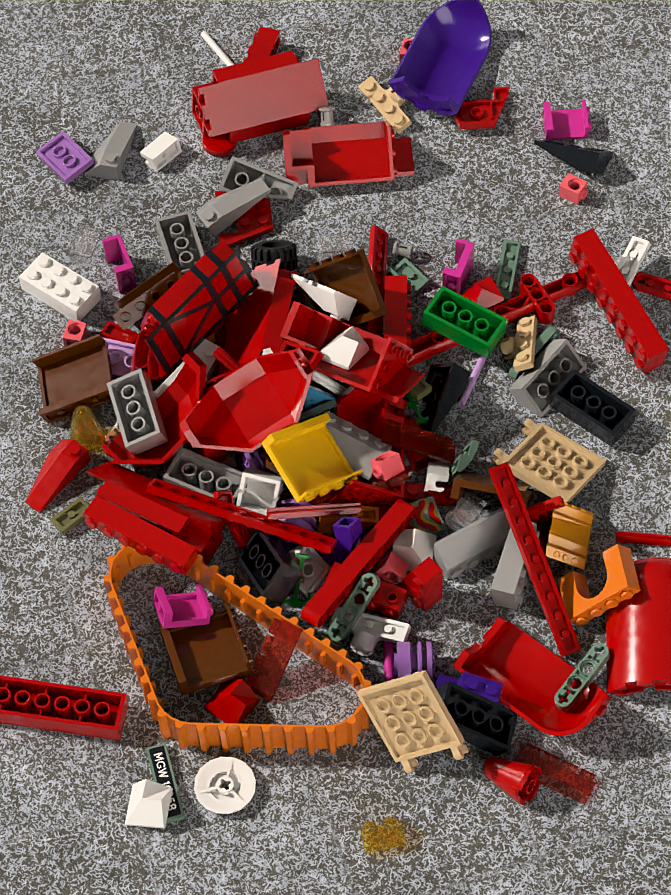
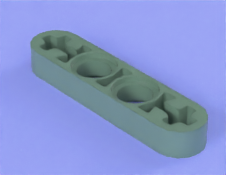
M550 325L536 339L534 360L552 340L557 339L560 332L559 329ZM512 366L508 376L516 381L525 370L516 372Z
M366 573L361 577L329 627L328 635L331 640L344 641L348 637L380 587V578L376 574ZM373 578L372 582L374 585L368 586L367 579ZM359 593L364 596V602L360 605L355 601V597ZM351 610L354 616L348 622L344 615L346 611ZM341 628L340 633H342V635L336 636L337 633L335 632V629Z
M597 643L592 646L555 694L554 701L559 710L567 711L571 709L610 658V652L605 644ZM602 650H603L604 655H599V656L597 657V653H596V652H597V651H598V652H602ZM586 665L594 667L591 673H584L583 668ZM575 680L582 682L581 687L578 689L571 688V683ZM567 697L568 702H562L561 704L560 699H565Z

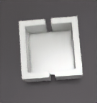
M247 467L242 473L239 488L241 491L238 493L236 505L267 516L268 508L279 507L284 480L281 475Z

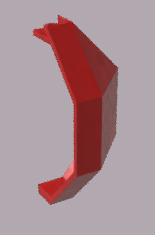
M300 348L256 356L208 388L180 423L182 432L194 448L252 453L263 446L261 443L271 433L298 424L314 370Z
M194 352L186 353L182 358L185 364L176 379L156 399L169 441L133 456L125 448L122 434L119 433L112 440L101 444L104 452L114 459L110 464H164L169 462L188 442V439L182 432L180 423L206 391L207 365Z

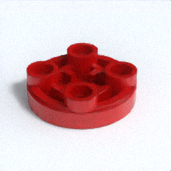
M225 134L213 137L202 135L203 150L213 156L227 157L236 148L237 142L229 143Z

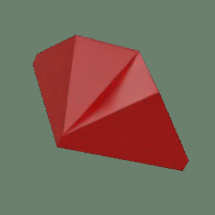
M491 276L474 283L462 295L485 308L504 301Z
M233 679L224 682L203 708L224 723L241 724L259 703L260 699L243 679Z

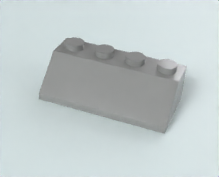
M554 339L534 360V367L526 369L508 390L519 404L539 417H543L551 408V394L574 369L582 373L587 366L567 339Z
M325 411L323 414L328 413L331 418L326 427L352 470L356 472L362 469L363 472L359 476L370 480L374 476L370 460L388 450L391 451L392 445L370 434L368 431L358 428L351 422Z
M181 448L163 476V481L213 497L215 491H232L234 505H236L238 493L241 491L239 488L243 472Z
M503 508L497 509L434 543V562L443 570L446 580L451 577H458L462 571L476 567L479 562L484 559L489 560L493 558L497 552L504 549L510 525Z

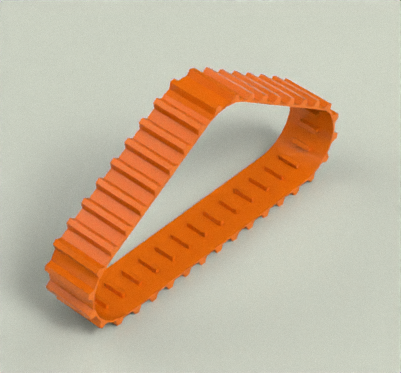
M122 544V549L115 556H108L109 574L103 576L113 619L117 622L120 637H123L125 650L130 656L133 670L136 671L138 683L143 689L146 704H149L152 720L159 723L161 736L164 739L172 737L179 742L180 748L184 750L189 745L200 746L202 752H207L210 746H219L223 752H229L231 747H243L245 753H250L253 747H263L266 753H272L274 748H286L288 754H293L295 748H307L309 754H315L317 749H328L330 754L336 753L337 747L347 743L352 746L357 744V735L362 729H369L371 725L370 717L362 703L348 719L333 725L190 723L171 717L169 713L167 714L164 711L162 699L156 698L157 688L155 681L150 682L149 680L151 676L148 664L144 665L142 662L144 660L142 648H137L136 646L138 641L135 630L130 631L129 628L131 626L130 617L128 614L124 615L123 613L125 607L122 597H117L120 595L119 584L125 575L138 566L156 562L151 557L140 555L134 548L130 546L125 547ZM198 554V558L186 573L188 577L350 683L358 691L372 686L371 681L364 679L363 664L361 662L353 663L349 660L345 649L337 652L331 648V640L328 638L322 641L315 637V630L313 628L302 629L299 627L298 618L294 616L287 619L283 616L281 607L270 608L267 606L265 597L255 598L251 595L249 586L245 585L240 588L235 584L234 576L230 574L227 577H223L220 575L217 565L214 564L208 567L204 564L203 556Z

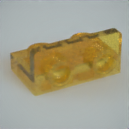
M396 816L384 818V823L376 824L375 821L363 823V827H360L359 831L361 832L365 854L406 846L402 820H396Z

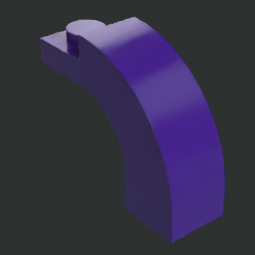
M343 516L333 525L335 537L338 540L336 547L330 554L320 553L317 549H314L321 557L325 556L326 563L334 564V562L339 563L345 560L358 546L362 539L360 518Z

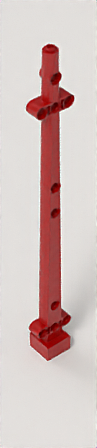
M578 271L566 273L562 278L543 286L533 274L527 273L522 275L520 279L519 292L521 295L488 309L508 319L507 323L533 312L540 323L550 324L554 320V302L565 297L574 296L578 291L587 288V283L579 276ZM436 331L411 340L413 355L408 363V368L460 344ZM331 378L332 380H334L335 382L339 383L347 389L351 386ZM312 381V384H310L313 387L335 395L337 398L339 397L315 381ZM194 448L197 454L218 463L227 457L226 450Z

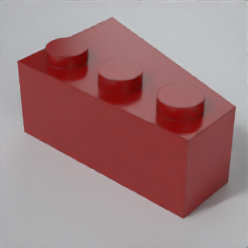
M428 557L415 567L398 587L407 590L413 605L426 612L442 599L443 570Z

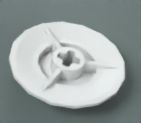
M219 757L210 760L200 768L195 777L194 791L198 801L205 809L216 814H231L240 811L250 803L255 793L256 779L252 769L244 761L234 757ZM222 784L229 786V789L222 788Z

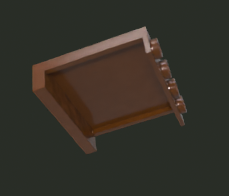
M355 248L344 252L346 256L340 253L333 256V260L329 257L320 261L321 265L319 262L309 265L310 269L303 271V274L312 271L316 283L357 299L349 321L341 318L340 321L354 326L388 313L364 249L357 252Z
M174 261L114 302V306L118 311L112 316L123 331L144 317L147 310L184 275Z
M100 334L32 359V362L38 367L43 408L39 409V413L47 423L55 422L111 401L107 383L113 381L108 343Z
M462 471L453 479L450 498L459 499L467 492V488L497 494L491 476ZM516 481L524 504L527 506L532 501L534 489H530L531 485Z
M224 602L226 610L213 614L210 617L209 624L163 629L161 622H158L181 695L251 674L250 666L253 665L250 653L246 654L245 650H248L244 638H240L242 631L239 623L235 624L234 620H237L233 608H229L227 602Z

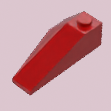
M74 439L61 440L49 452L25 503L38 513H41L91 461L88 449Z

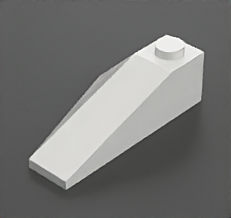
M292 273L291 277L324 311L331 313L330 317L339 321L341 318L349 321L357 299Z

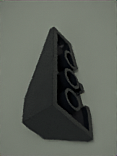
M534 140L535 145L579 171L586 172L587 176L596 177L597 174L604 173L613 156V151L597 148L581 149L578 145L565 146L564 143Z
M456 363L430 366L425 382L432 386V392L423 397V403H426V408L421 413L423 418L428 416L429 420L420 425L426 433H434L464 392L469 382L468 379L471 372Z

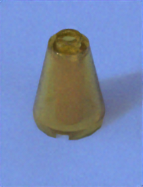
M78 406L73 411L69 439H74L86 447L89 452L98 451L102 447L101 444L106 441L104 426L88 406Z

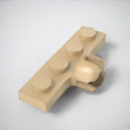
M372 75L358 86L398 134L412 124L411 120L400 109V106L407 99L403 100L391 87L384 90Z
M535 315L517 320L515 337L510 336L500 341L501 352L507 355L504 358L506 360L514 359L513 368L516 372L534 367L537 319Z

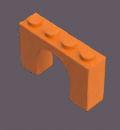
M616 544L602 553L607 571V580L603 590L594 598L590 596L585 575L571 571L558 579L562 600L571 623L579 626L585 625L589 620L601 616L603 612L616 607L620 602L632 598L634 594L641 591L630 548Z

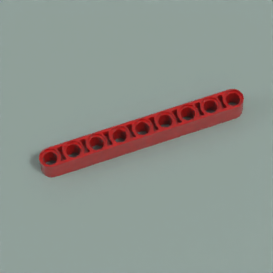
M398 499L305 605L300 618L320 628L356 587L361 577L369 572L412 522L417 514V507L402 499Z

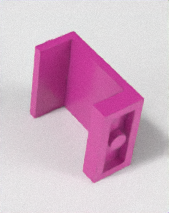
M582 100L581 109L551 111L550 102H543L542 114L546 140L588 138L589 131H592V122L588 120L590 108L586 107L585 100Z
M120 234L103 239L106 262L111 263L121 259L123 265L114 267L119 293L133 290L137 287L134 268Z

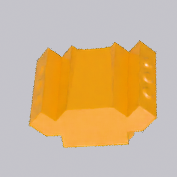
M564 502L565 507L553 510L545 556L584 570L594 513Z

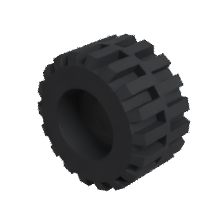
M269 240L251 246L252 270L266 263L268 265L274 264L275 260L280 258L279 269L293 271L298 267L297 245L293 242Z

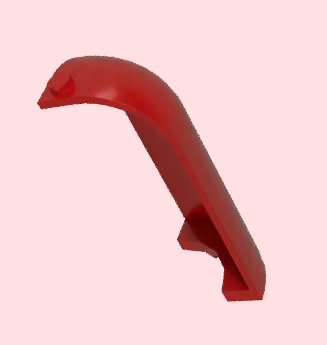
M649 557L633 561L641 591L634 594L632 598L626 599L616 607L606 611V646L610 652V658L606 663L608 694L627 696L637 692H644L645 687H655V691H671V558Z
M505 617L497 618L491 628L484 634L483 639L485 640L480 645L475 643L471 647L463 649L453 665L461 673L467 672L502 683L499 701L535 728L549 735L564 736L584 729L598 716L602 717L608 708L607 705L611 701L609 695L592 681L571 709L567 711L559 710L554 701V696L575 668ZM579 680L573 681L571 688H580L582 682ZM567 697L565 699H560L561 704L562 702H568Z

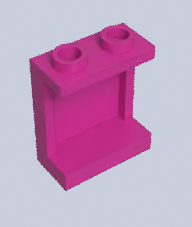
M457 239L455 242V263H458L456 270L444 268L443 286L462 295L474 265V243Z
M197 584L195 592L170 595L165 594L163 586L155 587L153 604L163 629L209 624L210 617L213 615V606L209 604L207 591L203 589L201 584Z

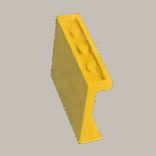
M328 413L271 433L261 443L297 503L304 500L309 502L317 495L322 497L332 489L337 491L344 484H348L352 480L358 481L357 477L363 472L362 469L356 472L352 470L326 427V424L331 420Z

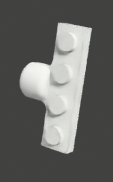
M635 236L632 237L622 257L610 255L629 286L651 245L649 241Z
M341 607L335 610L330 625L342 609ZM351 610L346 611L344 615L348 622L354 616ZM362 613L351 631L354 633V637L350 647L353 652L359 655L371 656L379 640L393 643L406 642L411 626L407 623Z

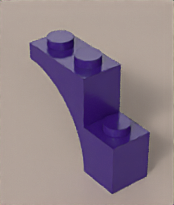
M463 672L459 679L439 673L433 683L435 688L450 681L496 703L499 702L503 686L502 683L467 672Z

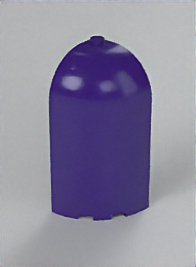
M450 0L434 10L424 20L389 82L390 87L403 100L406 98L414 103V107L423 111H427V109L436 111L438 115L458 113L491 48L490 22L480 1Z

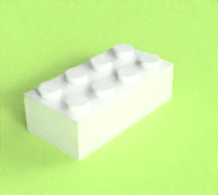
M43 252L19 276L22 290L73 321H81L101 300L98 285Z

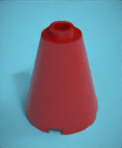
M491 757L483 763L484 775L518 804L524 806L526 805L525 801L530 802L536 795L541 784L538 781V776H542V769L540 767L498 757Z

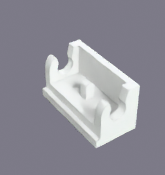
M164 132L145 147L140 154L143 158L147 159L144 163L158 172L179 155L182 150L179 140Z
M428 462L424 491H444L443 487L436 486V482H448L449 466Z

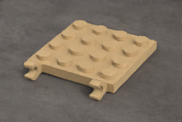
M527 419L523 423L525 427L521 432L529 436L510 455L497 448L493 453L495 456L491 461L496 465L508 462L515 477L551 498L561 496L564 502L569 504L605 466L606 459L543 423L537 425L531 419Z
M426 670L366 687L357 692L360 701L394 761H401L406 773L414 772L413 767L419 765L415 757L450 748L454 758L460 760L464 758L463 754L469 752L467 746L463 744L465 740Z

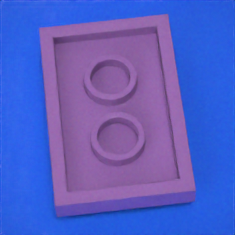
M64 131L36 151L37 156L66 184L94 164L93 159Z

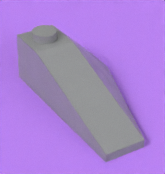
M120 121L92 155L91 158L94 164L85 170V175L119 180L138 125Z
M232 156L218 189L227 193L261 178L271 190L264 198L292 200L299 183Z
M259 178L209 200L196 213L212 234L217 236L268 195L271 190Z

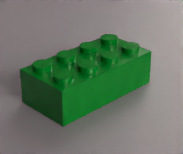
M442 286L424 310L422 325L488 358L505 334L508 319Z

